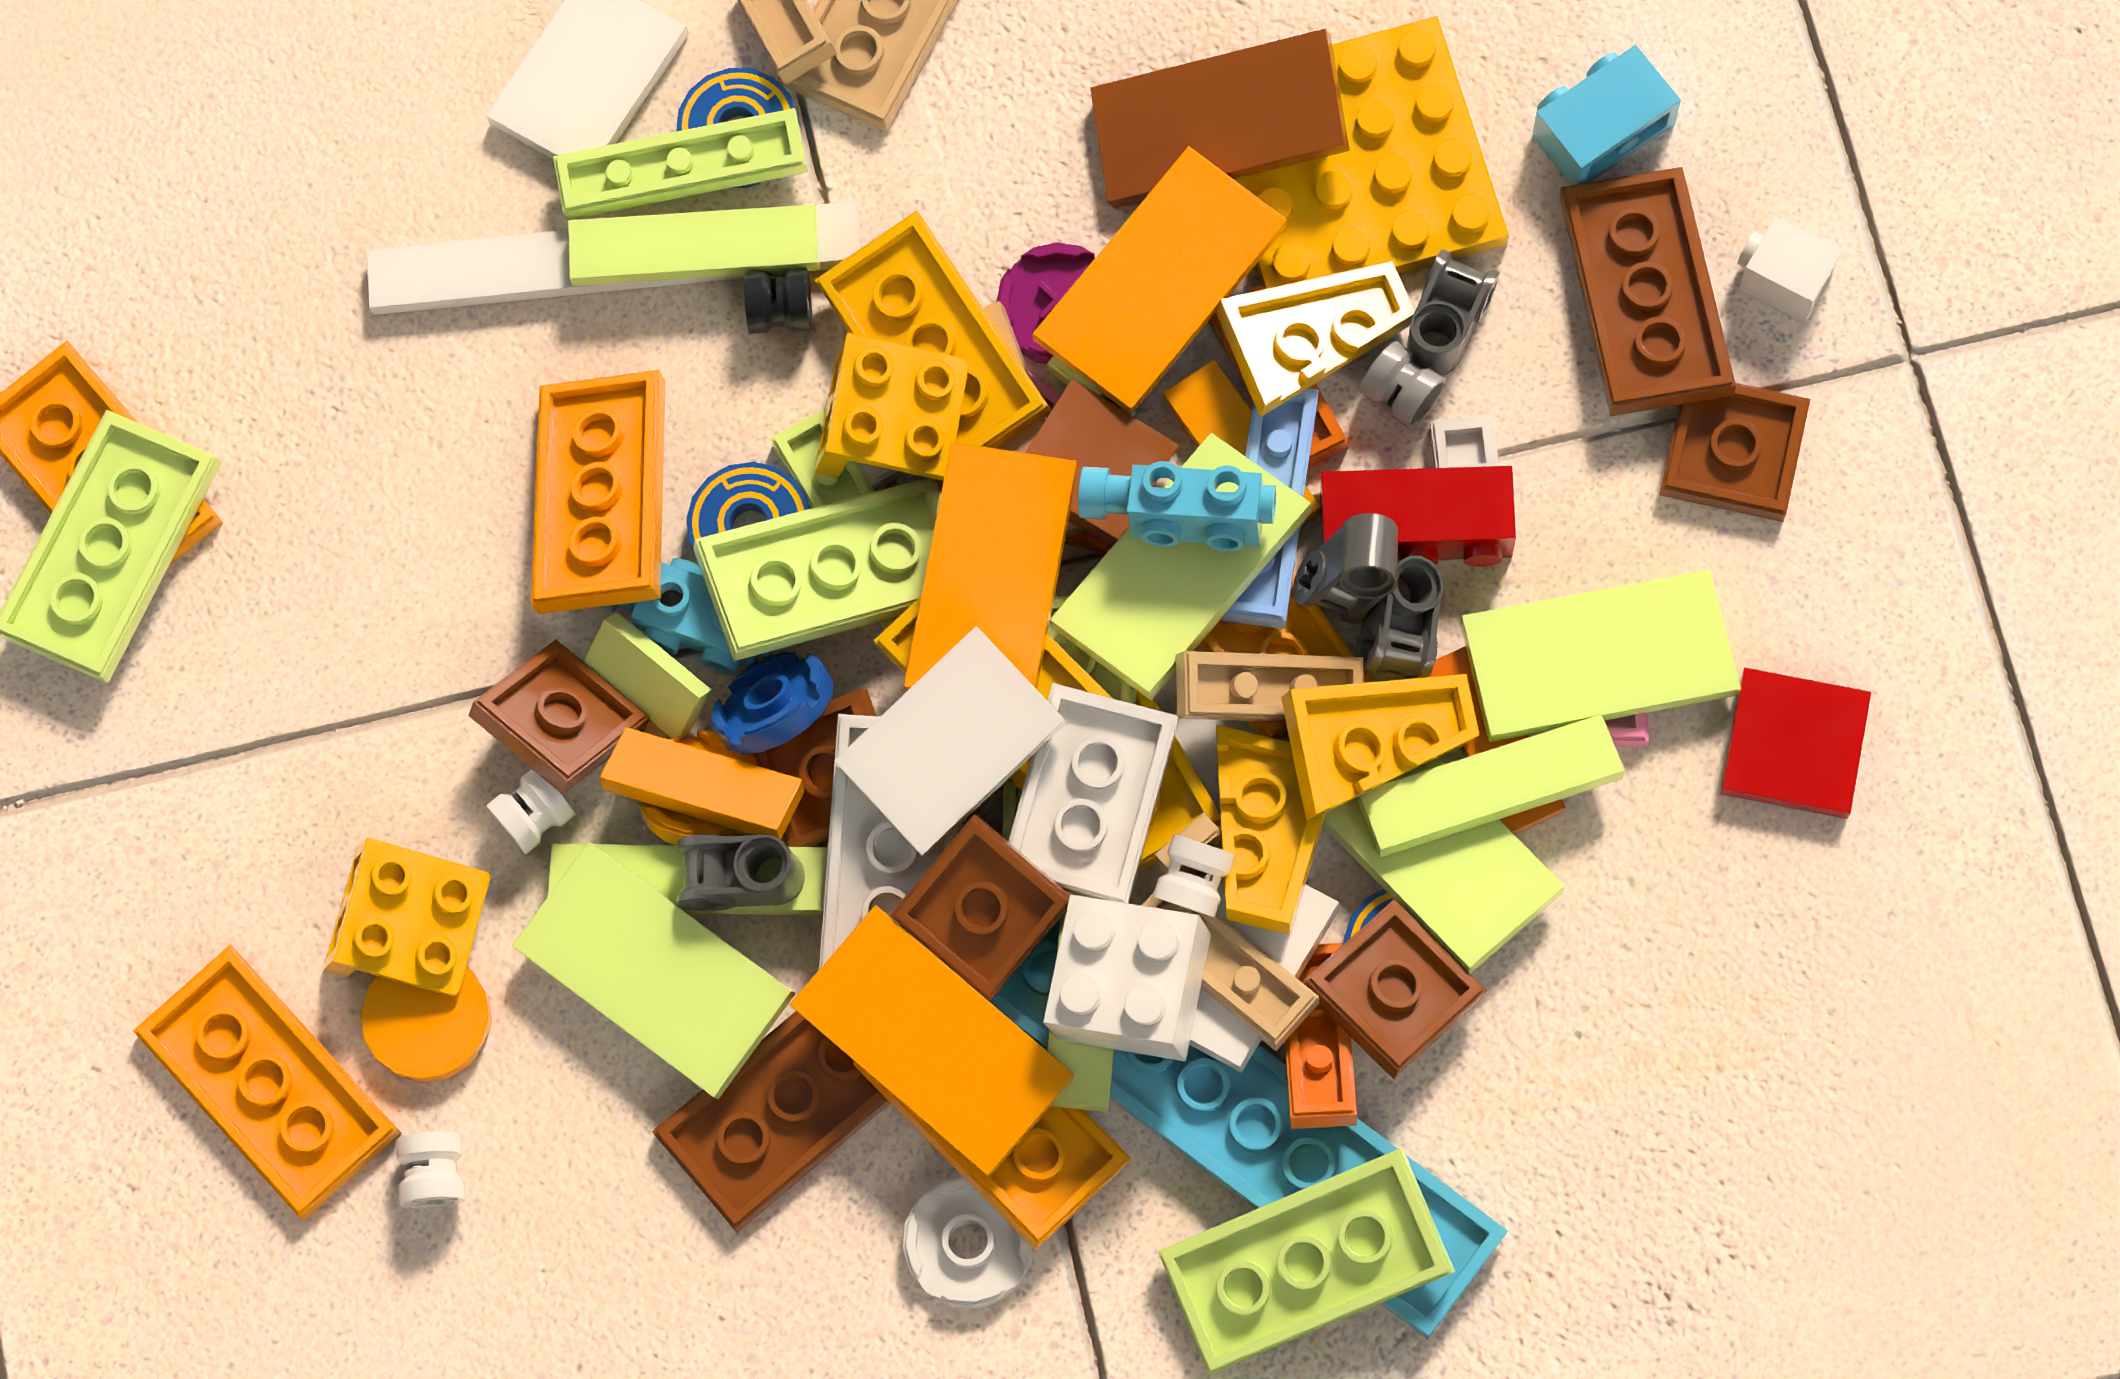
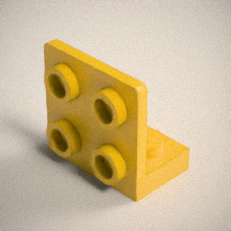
M847 333L834 360L814 473L839 478L847 461L850 460L944 480L951 442L956 443L969 362L960 357Z
M367 837L355 851L322 971L347 978L355 970L443 995L455 996L461 988L490 881L489 873Z

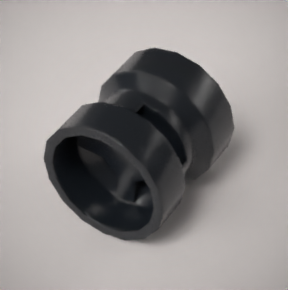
M808 269L789 270L783 277H770L766 272L745 273V312L749 334L769 333L774 326H787L792 332L812 330V296ZM774 298L777 300V305H774Z

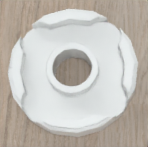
M962 1176L938 1182L924 1193L925 1196L918 1200L915 1208H912L905 1221L903 1250L911 1275L927 1295L950 1307L977 1309L1000 1302L1021 1284L1032 1264L1033 1248ZM967 1224L976 1225L987 1234L988 1243L980 1256L974 1259H962L951 1251V1237L960 1226Z

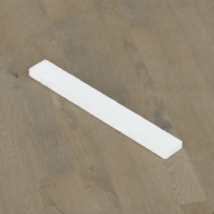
M857 200L816 205L820 270L833 268L862 248ZM568 230L366 250L369 308L373 315L745 277V275L573 286L570 280ZM787 272L769 273L768 275L786 274Z

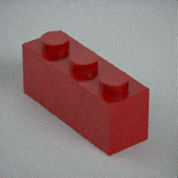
M1512 466L1321 472L1322 544L1352 516L1363 513H1375L1390 518L1398 526V561L1409 556H1422L1432 561L1434 565L1438 564V560L1464 559L1466 565L1486 567L1502 562V558H1512L1516 542Z

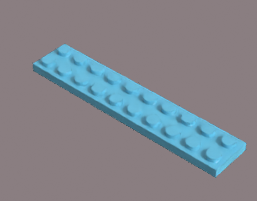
M1060 920L993 1000L989 1001L1046 1051H1048L1049 1029L1043 1021L1057 959ZM1191 1045L1188 1047L1186 1061L1114 1050L1110 1100L1255 1210L1398 1149L1358 1118L1356 1126L1291 1129L1286 1064L1260 1045L1257 1046L1242 1073ZM1406 1155L1455 1272L1380 1304L1428 1340L1505 1238L1508 1230Z

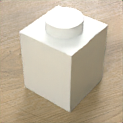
M1775 216L1764 235L1756 231L1751 234L1739 256L1737 265L1745 268L1739 290L1806 324L1835 272L1842 250Z

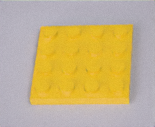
M1438 16L1332 44L1350 151L1234 179L1287 219V227L1256 263L1264 290L1392 261L1397 273L1402 274L1433 265L1442 249L1450 251L1452 259H1457L1508 245L1509 233Z

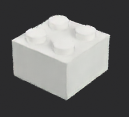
M1070 894L1043 1023L1061 1041L1186 1061L1211 938L1210 931L1197 914Z

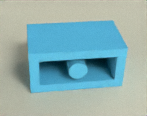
M1636 44L1619 56L1615 52L1606 54L1590 67L1586 73L1587 78L1571 89H1568L1566 86L1556 88L1545 96L1537 106L1532 137L1571 185L1592 182L1676 123L1681 99Z

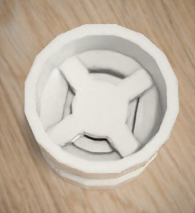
M533 769L521 777L520 787L511 794H500L486 805L496 821L525 855L541 843V835L549 827H561L576 815L561 793ZM527 809L531 811L529 816L525 812Z
M1173 834L1167 852L1171 863L1167 874L1158 878L1153 897L1215 918L1221 901L1217 889L1221 878L1230 874L1236 855ZM1184 865L1210 874V879L1206 880L1179 871L1180 867Z
M444 1131L423 1132L405 1135L396 1140L397 1161L404 1166L405 1177L398 1186L399 1204L401 1207L408 1209L442 1208L457 1205L466 1200L465 1182L457 1175V1161L463 1155L462 1137L459 1133Z

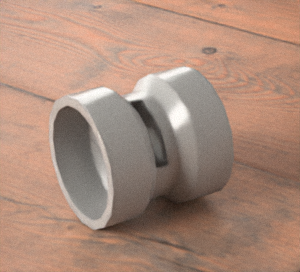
M1395 341L1377 357L1360 383L1359 392L1374 403L1383 401L1392 408L1393 418L1409 429L1416 425L1433 406L1444 389L1447 380L1432 367L1421 368L1413 362L1412 352Z

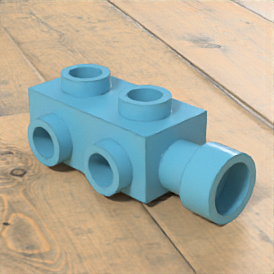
M1158 461L1149 466L1132 465L1131 476L1111 475L1110 468L1083 467L1079 482L1078 513L1080 518L1102 520L1107 519L1108 513L1128 515L1132 538L1142 539L1145 543L1153 546L1171 547L1182 541L1206 543L1209 547L1220 551H1237L1244 546L1260 547L1262 524H1274L1277 491L1276 485H1263L1262 473L1242 472L1240 469L1230 465L1210 470L1179 468L1170 462ZM1160 478H1168L1174 482L1170 488L1151 487ZM1225 482H1232L1238 486L1235 492L1216 491L1217 487Z
M673 558L670 565L661 562L660 599L599 607L611 612H615L618 607L632 612L631 620L633 625L665 652L677 654L680 645L702 652L700 661L704 665L722 673L734 675L739 665L750 668L757 663L759 655L769 658L774 652L773 650L737 661L733 660L700 566L687 560ZM667 590H672L683 594V598L678 605L667 607L660 603L662 594Z

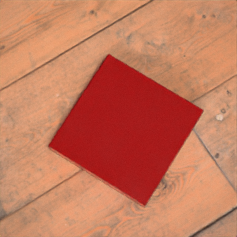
M1744 667L1740 680L1741 690L1737 697L1720 794L1848 819L1852 809L1871 691Z

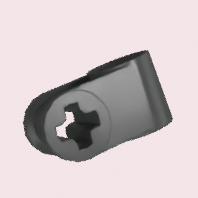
M1442 249L1439 252L1428 275L1421 299L1410 324L1407 349L1412 352L1413 362L1421 368L1432 367L1443 376L1455 370L1461 361L1477 324H1480L1489 307L1499 281V271L1490 269L1485 273L1453 260L1450 251ZM1429 332H1439L1446 335L1451 342L1445 346H1432L1426 343L1422 336Z
M1363 513L1347 519L1339 530L1317 550L1310 552L1302 561L1293 585V599L1295 602L1306 607L1318 604L1339 612L1342 621L1350 624H1357L1362 621L1370 609L1397 587L1398 526L1386 516L1375 513Z
M1409 556L1398 561L1397 580L1400 578L1408 585L1411 591V601L1408 602L1401 596L1397 584L1395 590L1370 609L1362 620L1355 657H1363V673L1373 674L1376 670L1405 676V679L1430 677L1437 656L1438 642L1436 635L1441 596L1444 590L1443 578L1439 569L1432 561L1422 556Z
M765 834L728 837L719 835H691L682 837L677 841L678 853L684 855L683 891L677 893L676 901L677 906L682 909L721 911L731 909L732 907L778 906L787 904L796 898L803 888L805 880L803 864L785 843L775 836ZM770 858H782L783 864L779 875L771 882L758 883L757 872L761 864Z

